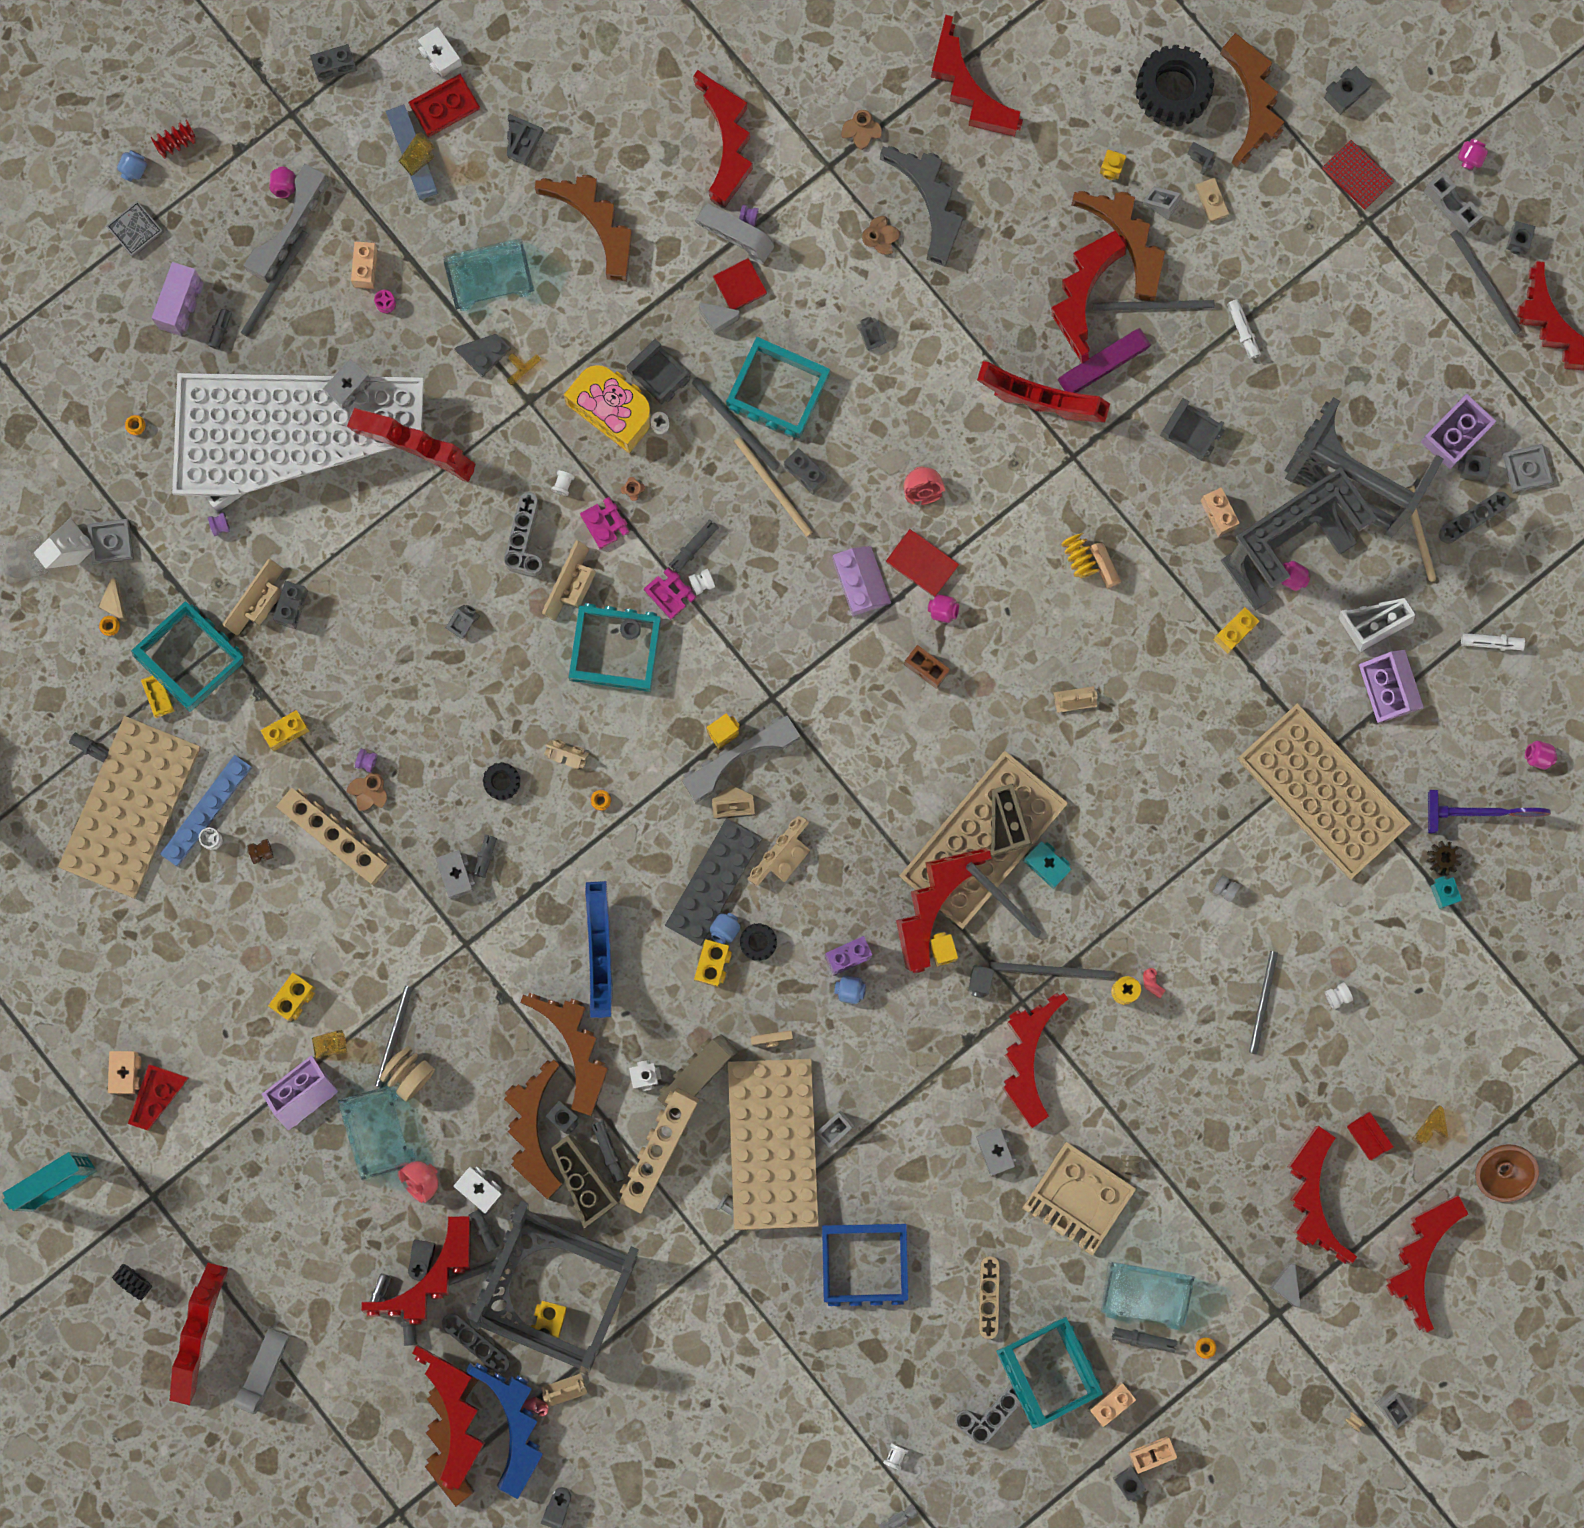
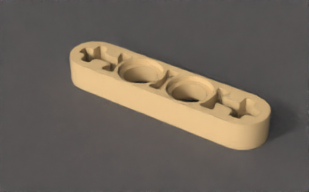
M988 1256L983 1258L980 1263L979 1333L985 1339H993L998 1334L999 1262L996 1258ZM988 1260H992V1263L996 1265L991 1270V1275L996 1274V1279L990 1277L983 1279V1274L988 1275V1269L984 1268V1263H988ZM987 1281L994 1282V1292L986 1293L983 1289L984 1283ZM987 1302H991L995 1306V1311L989 1315L983 1311V1305ZM983 1316L987 1318L995 1317V1321L990 1320V1326L995 1329L994 1332L990 1333V1336H987L986 1332L983 1331V1327L987 1326V1320L982 1321Z

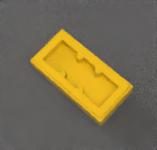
M153 676L141 679L155 719L175 711L165 687Z

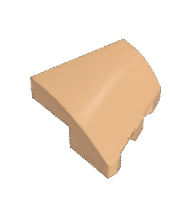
M1103 543L1091 545L1090 549L1097 561L1099 573L1107 589L1121 583L1122 581Z

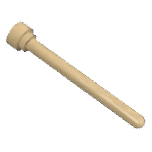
M1415 486L1405 487L1412 492L1416 490ZM1416 508L1410 517L1428 580L1433 582L1436 580V575Z

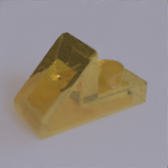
M422 132L416 134L399 159V163L411 176L414 175L435 157L431 152L434 149L433 144Z
M343 1030L312 1038L315 1058L347 1052Z
M1439 1105L1433 1109L1413 1136L1412 1140L1417 1144L1427 1143L1434 1134L1431 1132L1432 1130L1444 1138L1448 1137L1444 1108Z

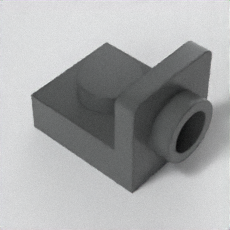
M1195 142L1192 143L1187 155L1195 162L1204 163L1200 174L1204 175L1206 170L1210 171L1215 163V160L1212 159L1215 152Z
M864 318L860 321V324L856 325L868 351L887 343L880 323L876 318Z
M462 605L457 608L445 628L460 639H464L480 615L476 613L473 607Z

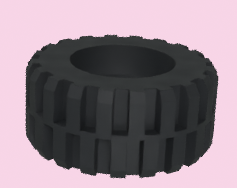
M1173 45L1171 49L1168 46L1161 47L1160 52L1158 50L1152 52L1150 57L1144 60L1140 68L1135 86L1137 88L1135 92L1136 98L1139 99L1138 104L1140 108L1146 109L1144 114L1148 118L1152 115L1154 122L1158 124L1160 121L1165 122V126H1171L1172 123H1176V127L1182 126L1185 121L1189 124L1194 121L1195 117L1199 118L1203 114V111L1206 110L1210 102L1214 87L1212 68L1207 67L1209 62L1206 58H1200L1201 53L1198 51L1191 52V47L1185 46L1184 49L1179 48V45ZM1170 71L1179 72L1189 78L1193 85V92L1186 99L1171 100L1159 92L1156 80L1163 73Z

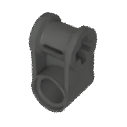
M414 1239L408 1274L412 1279L421 1281L430 1271L435 1253V1243ZM419 1265H421L420 1268L424 1272L417 1277V1273H414V1270L418 1269Z
M560 1487L553 1492L549 1505L546 1507L543 1515L542 1525L550 1528H562L571 1501V1493L567 1488ZM563 1493L567 1501L563 1500L562 1503H559L556 1496H560Z

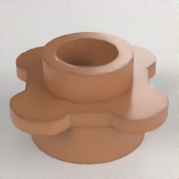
M629 477L625 486L621 487V493L628 495L632 501L638 500V495L645 490L644 484H640L634 477Z

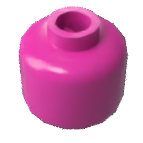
M1475 139L1464 142L1458 155V159L1463 162L1461 166L1469 170H1473L1474 167H1482L1488 154V150L1485 148L1486 144Z
M287 167L274 169L270 173V191L279 198L289 197L295 192L296 175Z
M1296 561L1283 564L1290 577L1283 581L1282 585L1294 591H1298L1308 585L1310 577L1308 576L1309 570L1307 567Z
M936 595L933 600L929 601L928 612H931L933 620L950 623L958 617L959 604L954 597Z
M1536 740L1527 746L1525 759H1527V763L1530 766L1546 770L1556 763L1557 753L1553 745Z

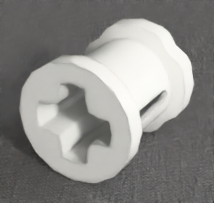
M656 412L652 415L650 423L656 434L667 432L669 429L667 415L663 412ZM659 420H663V424L658 427L657 423Z
M558 470V478L551 491L559 495L568 496V488L575 476Z
M891 1443V1450L887 1460H884L883 1463L901 1470V1462L909 1450Z

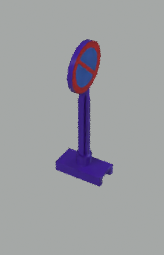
M1429 790L1428 833H1437L1439 818H1448V816L1511 815L1518 817H1540L1551 815V810L1546 808H1515L1507 810L1503 808L1439 806L1438 790Z

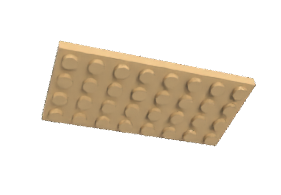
M1298 703L1237 758L1240 764L1349 880L1356 876L1411 825L1402 813Z
M124 716L109 749L108 757L102 765L58 868L135 899L201 747Z
M1004 751L899 877L914 890L930 887L925 862L981 848H986L991 853L993 789L1009 784L1015 786L1033 845L1067 806L1068 802ZM1033 845L995 857L991 856L992 859L985 860V864L975 866L998 888ZM972 875L954 889L939 911L963 930L992 894Z
M811 1059L728 1062L734 1230L818 1227Z

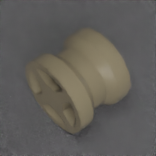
M1121 1155L1122 1166L1120 1167V1172L1141 1173L1139 1163L1142 1161V1157Z

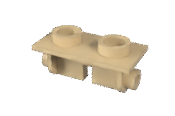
M1094 686L1054 692L1057 713L1097 707V692Z
M558 739L550 740L546 746L549 748H546L544 754L548 756L547 759L562 763L563 757H567L565 765L578 770L579 768H584L586 763L584 760L589 755V753L584 752L583 748L567 746L564 741Z
M582 1374L541 1387L543 1399L548 1407L588 1394Z

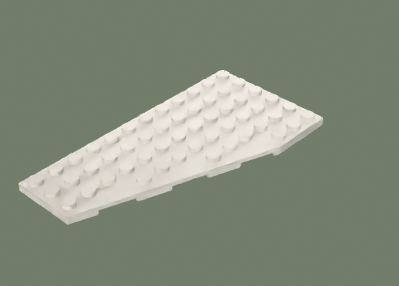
M177 373L172 494L186 496H238L396 448L372 438L358 435L349 429L347 425L354 408L383 415L394 418L403 426L422 431L424 379L416 377H370L371 380L369 381L370 385L363 392L360 391L355 396V402L350 407L346 406L343 410L323 391L325 385L334 376ZM346 383L345 387L351 388L352 384Z

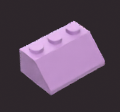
M871 546L851 548L832 556L852 617L891 604Z
M1405 650L1391 651L1359 664L1377 723L1424 708Z
M311 1055L263 1092L262 1096L274 1116L289 1131L323 1103L331 1099L338 1090Z

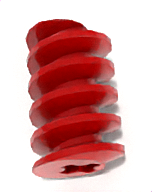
M185 119L186 126L180 122L178 123L179 130L172 126L171 134L164 130V137L159 133L156 134L157 141L151 137L158 153L164 159L167 158L166 151L173 155L174 147L181 151V144L186 148L189 147L188 140L193 144L196 143V136L187 119Z

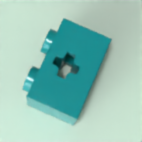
M1041 841L1023 861L1054 889L1072 870L1069 867L1071 864L1063 856L1059 858L1054 853L1056 850L1048 842L1044 844ZM1044 859L1046 861H1049L1051 859L1053 861V868L1050 866L1046 868L1044 866L1046 863Z

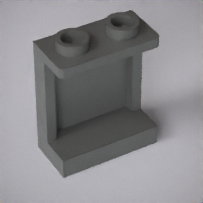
M654 339L626 366L627 372L661 405L665 401L669 402L675 396L674 392L679 387L681 389L684 388L690 381L688 379L690 378V372L687 369L684 370L661 347V343L657 339Z
M1182 398L1160 436L1202 461L1204 456L1209 457L1213 451L1214 446H1212L1214 440L1217 439L1219 441L1225 431L1222 429L1224 422L1221 421L1219 423L1188 405L1190 401Z

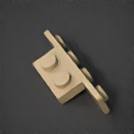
M576 540L571 548L570 554L542 611V614L553 621H556L564 603L579 608V605L581 606L596 574V571L592 568L582 565L589 548L580 541Z
M268 559L226 618L223 626L238 636L249 620L260 625L280 598L282 591L274 586L284 569L273 560Z
M801 816L793 819L785 833L777 838L776 844L772 849L764 854L760 864L752 869L747 880L758 886L771 871L785 883L810 852L797 839L809 822Z

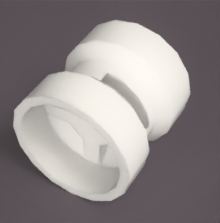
M708 569L701 571L700 575L693 574L689 576L696 595L701 594L706 588L709 590L715 588Z
M205 828L199 834L200 844L208 850H216L222 845V835L214 828Z
M1344 982L1339 984L1337 989L1325 991L1326 998L1333 1010L1339 1008L1343 1002L1347 1004L1353 1001L1352 994Z

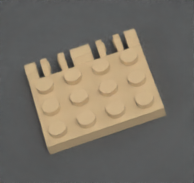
M1065 1142L1022 1209L1029 1213L1039 1199L1041 1202L1032 1216L1035 1218L1039 1216L1046 1204L1052 1209L1045 1216L1043 1223L1047 1225L1054 1214L1058 1212L1059 1216L1051 1228L1064 1236L1071 1224H1076L1067 1239L1072 1241L1079 1229L1082 1228L1087 1233L1080 1240L1078 1247L1082 1249L1092 1235L1094 1238L1085 1251L1093 1255L1136 1188Z

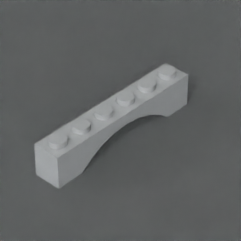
M305 163L295 178L296 200L289 221L273 239L254 248L243 265L247 272L267 283L277 273L279 262L284 261L288 254L287 249L290 244L295 243L300 227H304L307 223L309 212L316 208L319 195L324 193L328 187L326 174Z
M781 715L771 722L772 725L768 728L764 726L759 728L750 739L747 737L741 739L736 743L737 747L732 750L730 748L723 750L719 753V758L714 761L711 758L701 764L702 768L695 772L693 769L684 775L685 779L682 782L695 804L714 792L716 783L722 773L739 757L761 749L784 750L800 740V735L789 717L785 716L783 718Z

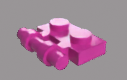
M610 497L603 500L606 506L605 509L601 510L599 505L596 504L580 513L599 549L617 541L614 533L620 530L622 536L629 533L626 520L622 519L618 512V506L612 502ZM611 515L615 524L610 526L605 517Z
M668 567L663 572L668 577L665 581L660 576H657L643 590L665 615L672 620L686 607L681 601L683 598L686 597L690 602H693L697 597L692 593V588L682 582L680 575L677 572L674 573ZM672 584L680 590L677 595L670 589Z

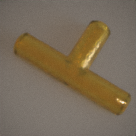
M514 353L510 354L508 359L518 370L507 379L508 384L511 386L539 363L541 358L535 354L523 364Z

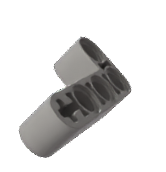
M706 203L695 219V222L702 228L746 250L748 255L760 264H764L774 249L770 238L763 231L711 204Z
M525 492L519 498L504 562L507 569L511 572L537 577L543 572L542 561L538 556L527 553L539 508L537 497L532 492ZM529 499H532L533 504L529 505L528 513L526 512L527 506L525 502H528ZM523 518L529 520V524L525 527L519 525V521ZM516 538H523L524 543L521 546L514 545V540ZM512 557L519 558V563L515 566L509 565V560ZM531 562L539 563V567L536 570L528 568Z
M269 1328L245 1385L236 1396L233 1404L234 1407L251 1414H256L259 1411L290 1336Z
M1026 1377V1379H1027V1381H1028V1383H1029V1385H1030V1387H1031V1389H1032V1383H1031L1030 1379ZM1012 1384L1008 1385L980 1420L967 1410L959 1411L955 1416V1423L958 1428L977 1444H986L1021 1404L1016 1395L1009 1392L1011 1389L1014 1390ZM1006 1396H1012L1014 1399L1013 1406L1009 1408L1004 1407L1002 1403ZM993 1412L1000 1414V1421L996 1424L989 1422V1416ZM963 1414L970 1416L971 1420L967 1426L959 1424V1418ZM980 1428L985 1429L987 1433L983 1440H978L975 1437L976 1430Z

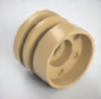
M409 1046L398 1052L387 1063L380 1076L382 1082L392 1077L387 1084L389 1088L397 1083L400 1084L396 1094L405 1102L412 1099L435 1072V1068L425 1060L416 1065L415 1062L419 1054L414 1053L409 1057L413 1051Z

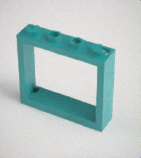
M756 336L726 400V406L736 414L741 412L747 415V418L751 421H761L766 423L765 426L775 431L779 429L784 431V435L787 437H797L800 439L830 376V369ZM757 351L819 378L797 426L735 399Z
M185 601L136 645L131 652L132 656L191 712L244 663V654L237 646L232 647L228 643V637L223 632L218 633L214 629L215 625L208 618L204 619L199 614L200 610L193 604L189 605ZM186 615L233 660L193 698L146 654L154 644Z
M585 603L584 606L579 605L569 680L651 692L661 617L657 616V613L654 612L638 614L633 609H625L624 612L617 611L616 607L605 606L602 609L596 608L597 605ZM585 614L653 623L645 680L577 671Z
M67 1152L2 1193L5 1197L3 1202L9 1210L33 1212L96 1173L97 1170L87 1154Z
M1067 1317L1060 1318L996 1350L1033 1429L1041 1427L1103 1395L1099 1386L1100 1381L1095 1378L1092 1364L1086 1359L1083 1345L1076 1338L1074 1326L1070 1325ZM1057 1328L1087 1394L1043 1415L1013 1350Z

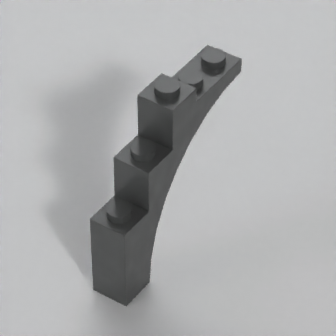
M883 146L880 152V160L894 166L905 174L917 187L926 203L932 230L927 260L945 267L961 228L963 217L956 211H946L953 188L945 182H935L942 166V159L934 153H923L920 160L914 154H904L895 147L888 146L887 148Z

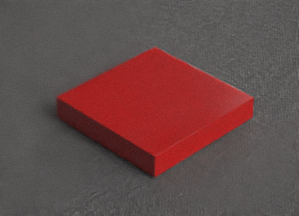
M749 258L713 275V279L729 309L737 310L767 295V291Z

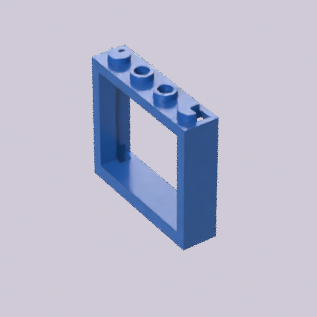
M906 1224L822 1226L824 1302H828V1306H841V1302H849V1306H862L863 1301H870V1305H883V1301H891V1305H904V1301H908ZM900 1232L901 1294L830 1295L829 1234Z

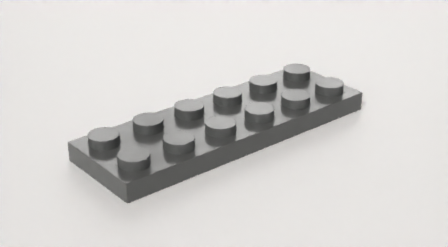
M726 818L665 926L701 946L710 931V926L723 909L762 838Z

